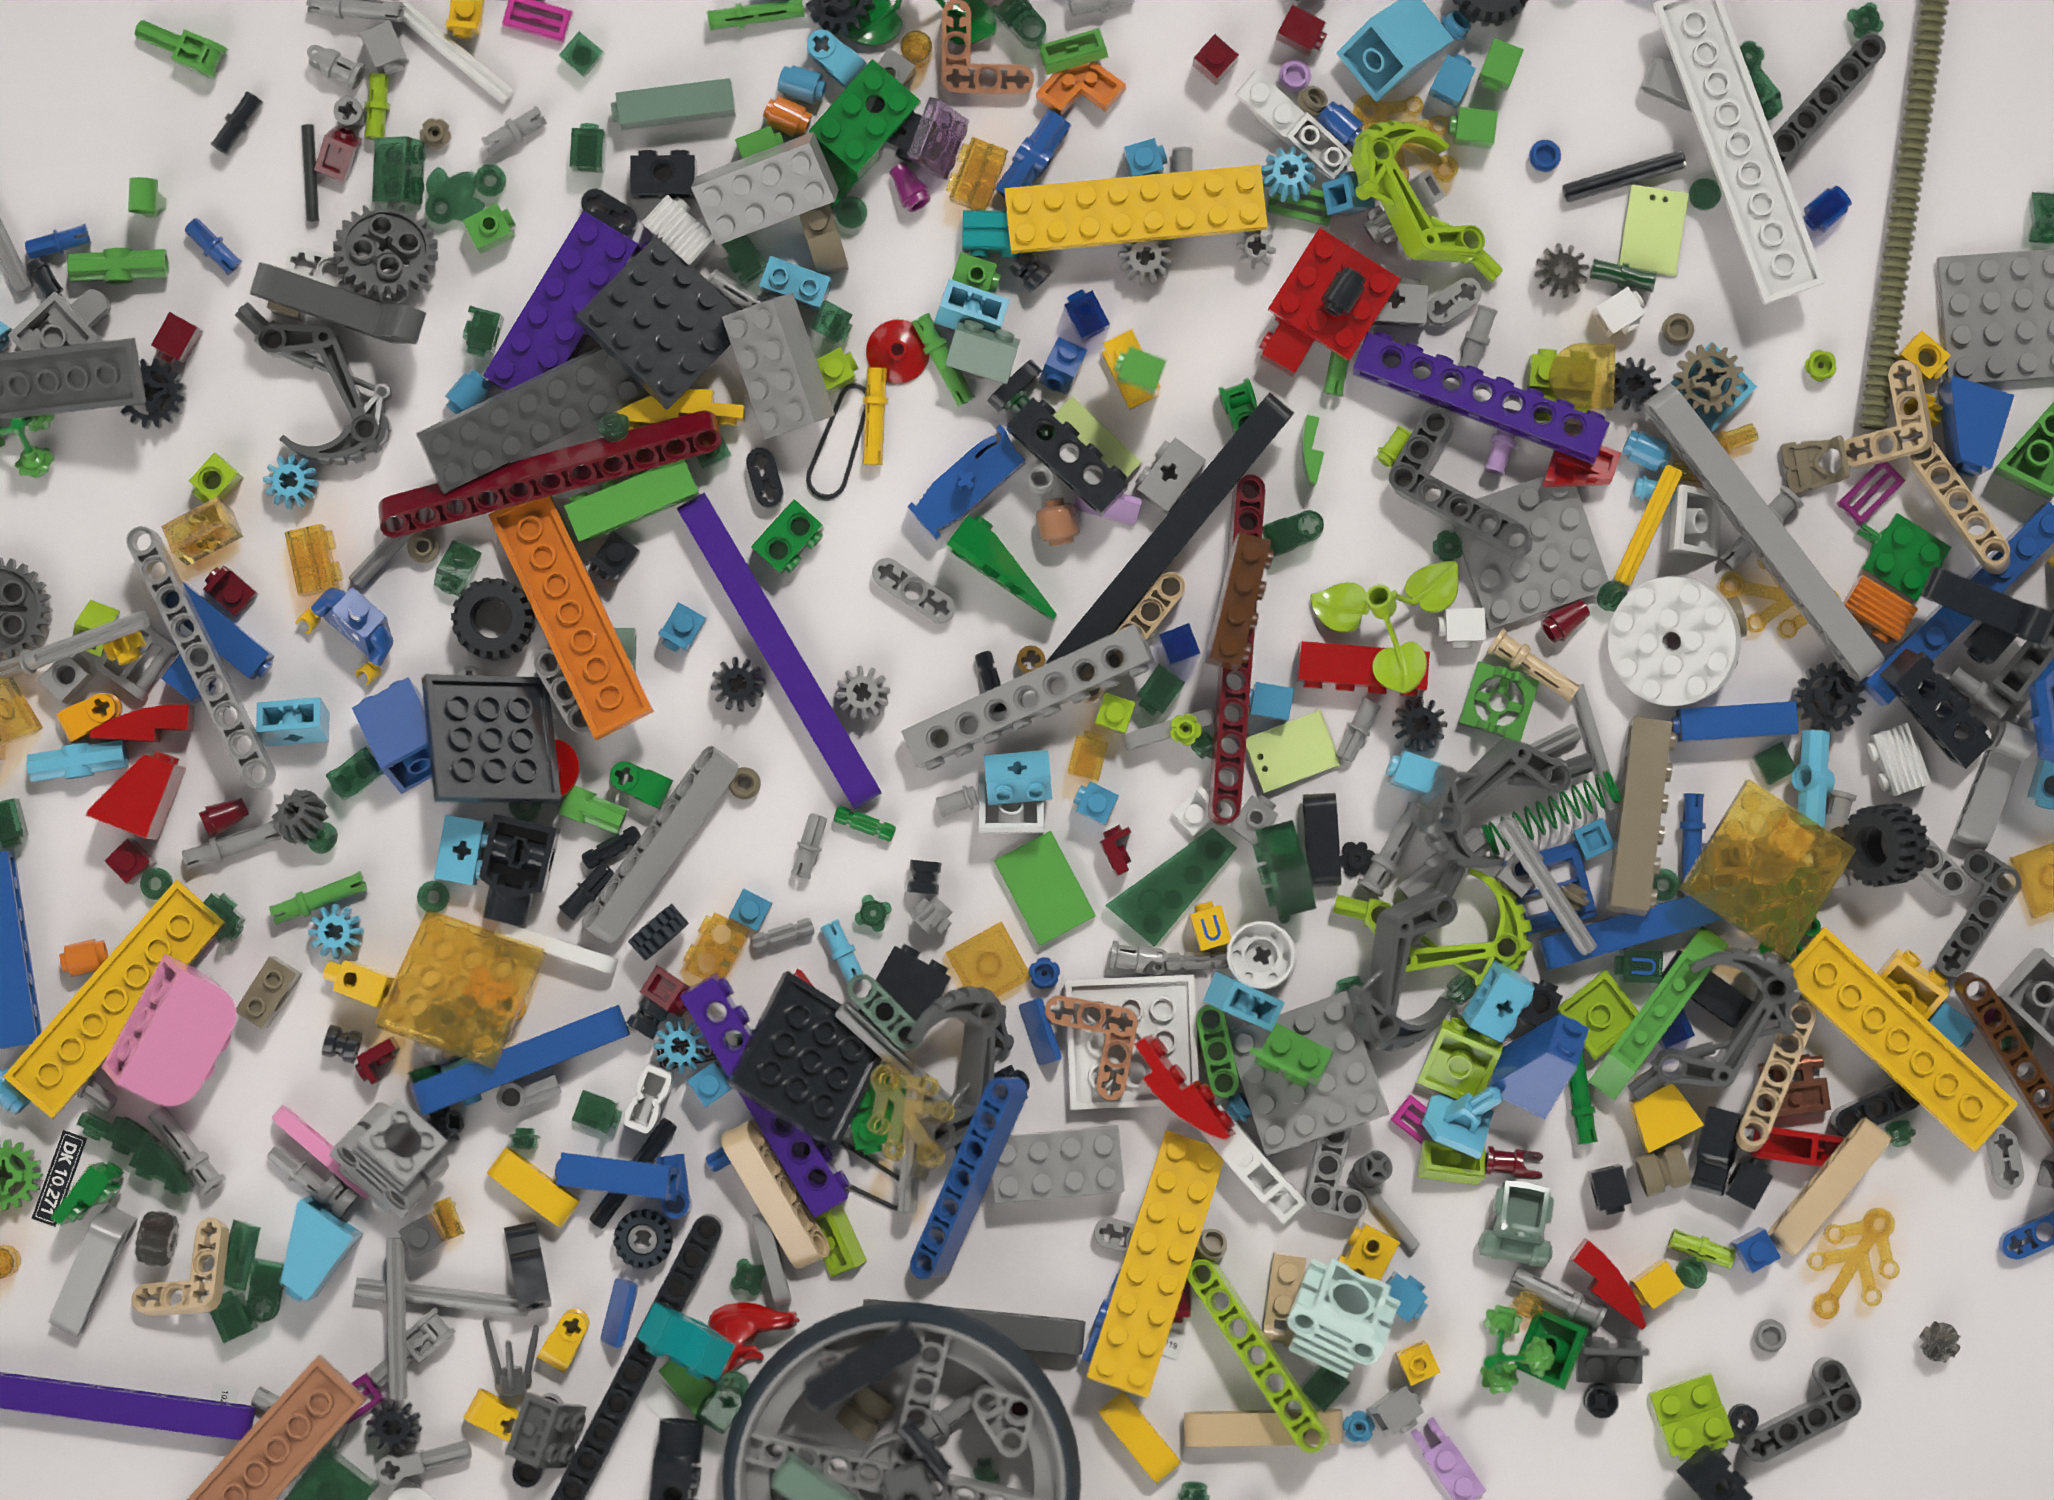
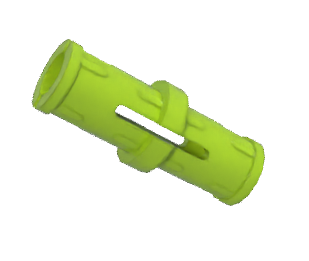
M369 73L368 99L364 102V109L367 110L364 138L385 140L386 114L390 111V104L387 103L390 75Z
M1673 1229L1668 1242L1669 1249L1694 1256V1260L1700 1262L1705 1260L1727 1269L1732 1267L1736 1256V1249L1711 1242L1708 1237L1692 1236L1677 1229Z

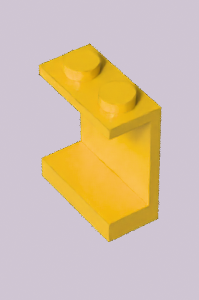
M1132 329L1103 343L1105 350L1101 354L1129 411L1159 396L1161 388L1159 383L1154 395L1117 381L1119 372L1115 371L1114 368L1120 353L1127 354L1130 346L1143 351Z

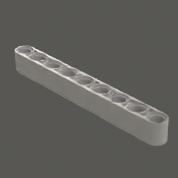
M138 526L133 528L127 535V547L242 780L252 788H268L275 780V768L256 733V729L161 537L157 532L147 527ZM147 533L151 538V544L149 548L141 551L137 546V540L142 534ZM162 562L165 566V574L162 578L155 580L152 577V568L156 563ZM176 591L180 597L179 604L175 608L169 609L166 605V597L170 592ZM191 620L194 625V631L192 635L184 638L180 633V626L183 622ZM205 649L209 656L208 661L204 666L198 667L195 664L194 656L197 651ZM219 678L222 681L223 689L221 693L213 696L208 689L209 683L213 679ZM233 707L237 712V719L233 724L227 725L223 721V713L227 708ZM243 736L249 737L252 743L251 749L245 754L240 753L237 748V742ZM257 765H262L266 771V777L260 783L254 782L251 776L253 768Z

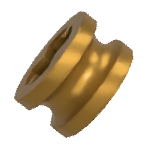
M1025 646L1019 651L1017 665L1021 672L1026 674L1035 670L1027 669L1028 665H1023L1021 661L1022 658L1027 657V652L1029 651L1036 652L1035 657L1037 655L1040 656V662L1035 663V669L1045 665V655L1037 646Z

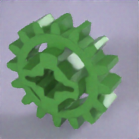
M11 1139L4 1140L3 1147L0 1145V1203L2 1210H9L11 1202L15 1208L22 1207L21 1199L27 1202L33 1200L30 1190H40L41 1187L35 1183V1179L43 1177V1173L36 1172L35 1167L41 1164V1160L32 1161L31 1159L35 1151L30 1149L24 1152L23 1142H18L12 1147ZM16 1156L22 1160L26 1169H23L16 1162ZM7 1170V1172L12 1173V1179L7 1180L5 1177H1V1171ZM26 1181L22 1190L13 1195L15 1187L20 1182Z

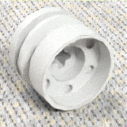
M1255 921L1245 924L1234 933L1228 944L1227 961L1230 971L1239 982L1252 988L1269 990L1279 987L1290 978L1296 967L1297 951L1294 941L1283 928L1272 922ZM1262 948L1264 951H1271V955L1268 956L1269 963L1266 965L1261 961L1255 962L1254 958L1258 956L1257 949Z

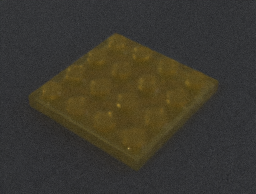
M1746 779L1685 877L1679 890L1785 959H1790L1856 849L1750 779Z
M427 909L374 1023L377 1028L495 1069L547 953L543 948Z

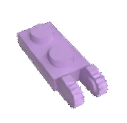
M1433 1417L1427 1420L1428 1426L1440 1440L1433 1447L1429 1448L1425 1442L1426 1439L1416 1428L1410 1432L1424 1452L1422 1455L1453 1500H1474L1486 1492V1489L1449 1436L1446 1437Z

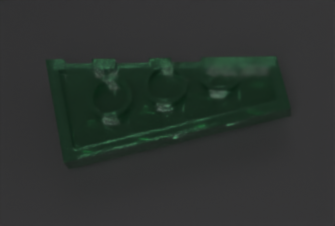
M1212 827L1105 906L1155 947L1237 847Z

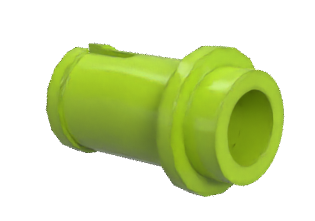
M1397 426L1383 448L1379 447L1377 449L1376 459L1386 467L1392 468L1412 433L1402 426Z

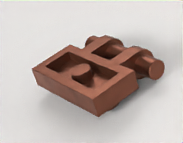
M1801 1055L1795 1072H1801L1802 1080L1790 1082L1777 1117L1831 1110L1827 1078L1814 1079L1812 1069L1824 1068L1822 1055ZM1765 1063L1757 1064L1759 1076ZM1777 1069L1768 1071V1075L1772 1076L1773 1082L1780 1083L1784 1081V1075L1781 1071ZM1762 1098L1764 1112L1772 1111L1771 1102Z

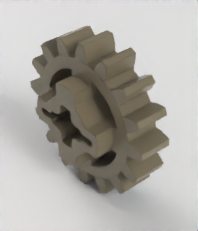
M1713 343L1709 345L1707 351H1705L1702 344L1696 347V355L1690 350L1687 351L1684 355L1688 361L1680 360L1676 364L1682 372H1677L1673 375V378L1680 380L1681 383L1676 388L1679 391H1683L1685 394L1684 398L1692 402L1691 407L1694 410L1701 406L1702 414L1704 415L1709 412L1710 407H1713L1716 414L1722 411V403L1728 408L1731 407L1733 401L1730 397L1738 398L1742 394L1736 389V386H1741L1745 383L1744 379L1737 377V374L1742 372L1744 368L1735 367L1733 364L1738 357L1735 355L1728 358L1726 356L1728 348L1726 347L1720 352H1716V346ZM1712 359L1721 362L1725 367L1721 368L1713 364ZM1696 362L1697 372L1695 376L1688 379L1689 370ZM1706 372L1709 376H1720L1711 385L1709 382H1698L1706 375ZM1730 380L1726 393L1721 396L1722 391L1720 387L1723 382ZM1693 391L1701 392L1705 395L1706 399L1698 397Z

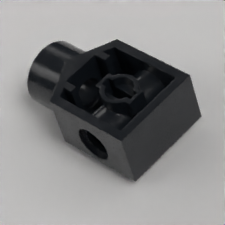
M493 814L479 878L489 885L482 918L527 927L533 896L544 893L547 890L561 829Z
M660 1418L658 1439L652 1465L649 1500H698L692 1498L693 1490L697 1491L701 1480L702 1467H696V1464L701 1463L704 1422L682 1418ZM677 1487L682 1493V1498H672L668 1494L667 1488Z

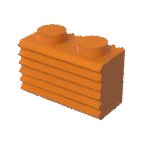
M1864 575L1857 578L1843 601L1857 622L1871 629L1872 633L1870 635L1884 644H1888L1889 641L1892 643L1898 642L1918 610L1914 605Z

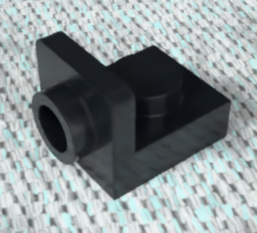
M613 531L597 553L589 558L594 564L591 570L605 581L609 577L618 581L640 550Z

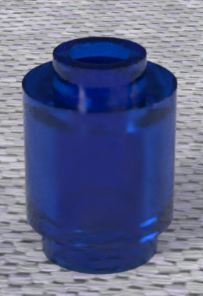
M1837 185L1831 189L1826 188L1803 208L1805 213L1803 220L1813 231L1820 230L1825 232L1848 213V207L1852 205L1851 199Z

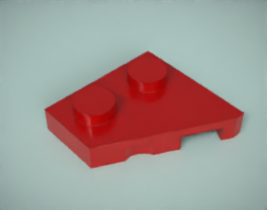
M1566 432L1568 435L1576 436L1574 434ZM1602 445L1596 462L1593 465L1553 450L1542 486L1610 485L1621 452Z

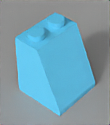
M1398 0L1371 17L1336 54L1375 102H1378L1435 59L1454 39L1422 0Z
M312 1196L300 1199L296 1205L281 1277V1283L286 1286L284 1291L299 1302L302 1299L309 1301L319 1295L363 1234L343 1218H337L332 1214V1210L320 1204Z

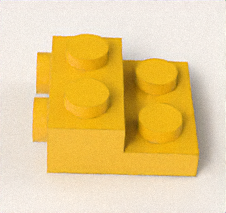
M1897 948L1877 972V975L1928 1020L1949 995V986L1946 984L1948 979L1936 969H1932L1929 972L1920 965L1922 960L1911 950L1906 949L1903 953Z

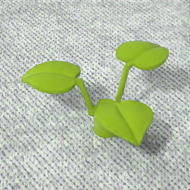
M1456 561L1439 562L1414 572L1408 578L1404 587L1406 594L1411 599L1399 595L1396 590L1391 592L1387 586L1382 584L1372 586L1366 593L1362 586L1352 582H1345L1310 594L1311 604L1319 620L1327 628L1338 633H1348L1358 629L1362 622V615H1368L1370 609L1375 617L1383 619L1394 648H1385L1376 655L1373 661V673L1377 681L1384 687L1401 694L1408 693L1416 688L1423 679L1427 659L1422 647L1418 643L1410 641L1401 646L1399 645L1390 621V617L1397 608L1395 600L1410 606H1415L1419 603L1422 610L1429 613L1441 612L1453 604L1458 594V564Z

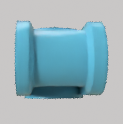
M815 30L808 37L807 50L809 56L845 89L867 65L855 51L845 46L827 30ZM825 40L828 41L827 52L822 49L816 52V41L820 43Z

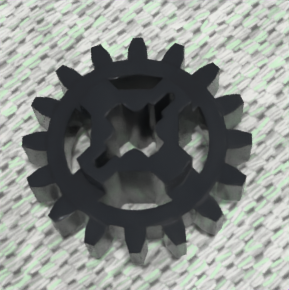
M811 0L806 3L814 23H818L819 27L823 30L829 28L833 35H837L839 29H843L845 34L849 35L851 26H855L860 30V21L862 19L870 21L871 19L867 11L876 9L872 0H843L841 2H838L839 0Z
M140 359L145 395L150 392V387L157 391V393L153 394L152 401L145 397L146 402L141 403L145 405L149 415L138 412L133 405H126L120 412L124 416L132 414L130 422L135 425L142 420L143 428L149 429L151 422H153L155 427L160 429L162 428V420L165 419L171 424L174 422L171 416L173 412L182 414L183 411L177 406L179 402H187V398L180 395V392L187 389V387L183 383H177L182 377L179 372L170 374L172 370L170 364L166 363L161 368V363L158 359H153L151 366H149L145 359ZM154 373L163 375L169 383H157ZM168 398H171L169 404L163 410L164 403Z
M1837 662L1830 663L1828 669L1824 663H1820L1816 666L1817 673L1810 668L1805 671L1808 679L1800 678L1797 681L1803 687L1802 690H1797L1793 694L1801 698V702L1797 703V709L1803 708L1804 710L1800 719L1810 718L1812 720L1810 728L1812 729L1821 724L1822 730L1829 732L1832 725L1835 732L1843 730L1842 722L1846 726L1854 724L1851 715L1858 717L1862 714L1857 705L1864 704L1866 699L1858 697V693L1862 692L1865 688L1864 686H1856V681L1847 675L1848 673L1844 668L1837 670ZM1824 677L1821 687L1811 688L1817 679ZM1841 682L1846 686L1848 692L1842 687ZM1829 691L1830 696L1835 697V701L1829 703L1828 698H1824V694ZM1811 703L1815 705V707L1819 710V713H1817L1813 709ZM1847 706L1846 711L1840 717L1835 718L1838 708Z

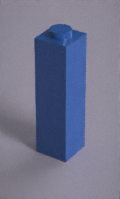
M182 581L217 653L247 678L255 680L257 676L260 679L263 678L273 666V663L270 661L275 655L188 583ZM176 591L170 592L166 597L168 608H175L179 604V594ZM191 620L182 623L189 630L194 631V625Z
M1796 701L1682 708L1676 710V716L1671 717V722H1673L1672 732L1676 733L1678 742L1782 736L1799 733Z
M561 1152V1157L556 1163L555 1176L557 1178V1185L646 1198L677 1200L681 1169L564 1152Z

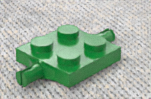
M1895 513L1888 526L1880 532L1872 529L1864 522L1860 526L1861 529H1858L1856 532L1857 535L1872 543L1870 553L1861 568L1915 602L1920 598L1932 566L1942 568V562L1952 548L1898 513Z

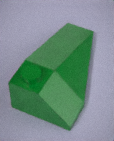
M968 515L947 542V550L1053 622L1057 617L1056 612L997 535L991 531L993 525L979 515L975 519Z

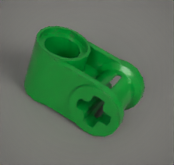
M1249 378L1243 379L1241 384L1226 389L1223 387L1217 388L1222 407L1228 416L1233 434L1239 429V423L1247 419L1257 407L1256 397Z
M625 761L617 763L610 771V781L614 787L658 809L662 808L674 781L652 770H646ZM625 767H629L631 769L630 775L634 777L633 781H626L624 785H620L618 783L619 778L615 776L617 770L623 771Z

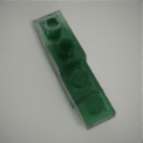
M91 1112L81 1113L76 1125L84 1128L82 1132L84 1135L100 1141L102 1137L112 1142L111 1148L122 1154L129 1155L130 1152L134 1153L128 1164L136 1169L134 1174L148 1181L156 1178L165 1183L163 1186L165 1190L181 1196L182 1192L187 1194L193 1191L195 1185L189 1174H185L183 1171L184 1168L180 1160L165 1143L144 1126L124 1114L117 1115L114 1122L111 1123Z

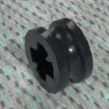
M1744 1403L1734 1405L1729 1410L1727 1416L1731 1428L1741 1434L1753 1432L1759 1423V1416L1756 1410ZM1743 1410H1748L1747 1416L1751 1419L1750 1424L1747 1426L1743 1423V1427H1738L1739 1421L1735 1418L1738 1412L1743 1414Z

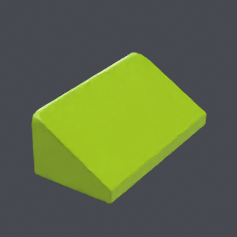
M1423 1140L1417 1177L1478 1185L1486 1178L1485 1147L1480 1159H1477L1439 1142Z
M841 1203L815 1217L829 1243L830 1253L829 1256L823 1258V1261L831 1278L854 1269L867 1261Z

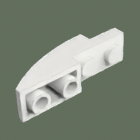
M1255 70L1234 94L1256 114L1255 117L1290 148L1294 147L1296 153L1300 155L1306 152V161L1313 162L1314 167L1330 179L1334 180L1350 161L1349 157L1353 156L1308 112L1304 113L1259 70Z
M1220 1104L1217 1106L1220 1111L1225 1110ZM1233 1118L1235 1126L1232 1128L1236 1134L1226 1140L1199 1130L1238 1177L1283 1224L1307 1204L1306 1199L1266 1157L1260 1147Z

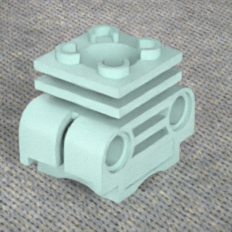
M1332 1258L1328 1266L1312 1259L1304 1273L1288 1317V1325L1294 1331L1288 1350L1347 1378L1355 1362L1369 1365L1378 1360L1386 1347L1390 1327L1401 1301L1388 1295L1391 1286L1377 1279L1362 1276L1340 1261Z

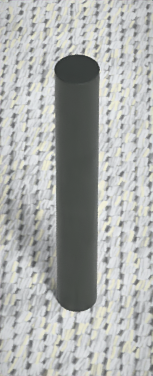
M304 124L301 125L306 221L315 222L319 221L317 171L314 170L316 164L314 125Z

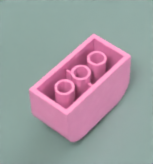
M164 954L101 1068L117 1085L159 1105L176 1106L187 1102L199 1091L204 1080L207 1081L212 1076L215 1069L214 1062L219 1053L224 1052L230 1043V1034L236 1022V1007L232 998L204 972Z

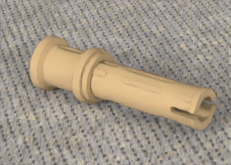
M1502 628L1487 650V653L1490 655L1494 653L1510 664L1509 668L1512 670L1521 669L1569 703L1581 685L1576 684L1555 668L1530 653L1529 645L1526 643L1521 645L1506 635L1507 631Z

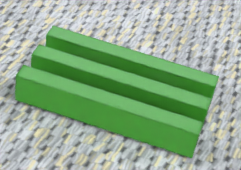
M1099 28L1038 45L1047 75L1108 58L1107 49Z
M1310 188V192L1305 195L1325 200L1324 193L1321 190ZM1279 193L1269 198L1266 211L1268 213L1329 227L1331 215L1327 214L1325 204L1300 198L1295 202L1291 196H1287L1284 202L1325 212V216L1320 217L1274 206L1275 201H1280L1281 194Z

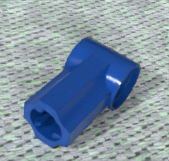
M684 1154L656 1157L658 1165L681 1169L677 1194L684 1198V1209L680 1213H674L669 1209V1200L662 1199L661 1208L663 1213L670 1218H682L690 1213L692 1209Z

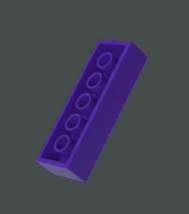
M583 211L484 372L483 376L486 380L506 391L576 358L589 334L574 318L641 251L639 244Z

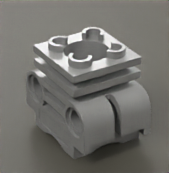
M400 1098L391 1106L382 1102L376 1103L334 1146L329 1154L341 1165L338 1171L365 1191L383 1211L388 1213L392 1210L401 1219L444 1176L450 1165L447 1157L441 1152L448 1140ZM389 1151L395 1153L398 1156L396 1157L392 1155Z

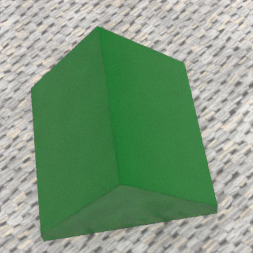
M1537 1307L1518 1354L1521 1351H1527L1526 1347L1532 1342L1533 1337H1539L1540 1339H1545L1546 1345L1552 1347L1554 1362L1545 1371L1543 1377H1539L1537 1374L1533 1375L1529 1364H1522L1520 1361L1514 1364L1517 1365L1518 1370L1565 1390L1589 1329Z

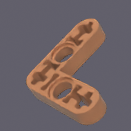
M950 0L945 4L942 11L941 79L945 89L953 93L1022 94L1029 91L1034 83V75L1026 65L971 63L970 7L964 0ZM954 4H960V9L966 10V16L960 18V27L966 26V33L959 31L946 32V26L953 27V17L948 16L947 11L952 10ZM954 36L961 37L965 41V50L960 55H953L947 49L948 40ZM953 69H959L960 75H970L968 69H976L973 78L976 88H968L970 81H961L959 87H953V83L947 81L946 77L952 74ZM990 69L996 73L997 83L993 87L985 88L979 83L978 77L983 70ZM1000 69H1008L1006 76H1015L1017 70H1023L1024 76H1029V82H1025L1023 88H1017L1015 82H1006L1008 88L1001 89L1002 74Z
M1058 995L1050 998L1045 1006V1014L1052 1023L1106 1034L1096 1083L1097 1091L1103 1099L1108 1101L1119 1099L1126 1089L1138 1026L1136 1014L1125 1007ZM1058 1000L1064 1001L1065 1008L1074 1009L1073 1003H1080L1081 1005L1077 1011V1023H1071L1072 1015L1063 1014L1061 1019H1055V1013L1050 1011L1051 1005L1055 1006ZM1087 1007H1096L1101 1014L1100 1021L1095 1025L1085 1024L1082 1020L1083 1010ZM1105 1009H1112L1113 1011L1110 1016L1120 1018L1122 1013H1127V1018L1132 1020V1026H1127L1125 1031H1119V1025L1109 1023V1029H1102L1106 1019ZM1121 1045L1125 1048L1126 1058L1123 1062L1113 1063L1109 1060L1108 1050L1111 1046ZM1105 1065L1114 1069L1124 1068L1123 1075L1116 1073L1115 1082L1120 1084V1089L1114 1090L1112 1095H1107V1090L1102 1087V1082H1107L1110 1077V1071L1104 1072Z

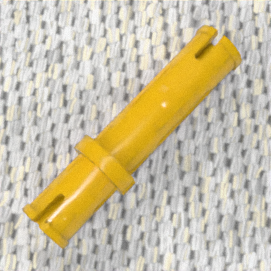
M866 368V396H863L865 422L862 464L883 465L885 404H888V398L886 397L887 368Z

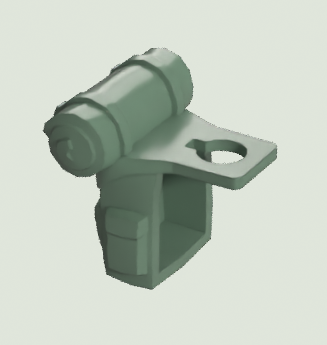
M1504 1181L1501 1188L1496 1190L1493 1213L1497 1216L1493 1230L1485 1229L1478 1240L1480 1255L1489 1256L1491 1259L1496 1260L1498 1258L1525 1263L1534 1267L1535 1265L1546 1267L1550 1259H1552V1245L1550 1241L1544 1240L1545 1225L1551 1222L1553 1216L1554 1198L1550 1196V1189L1529 1183Z

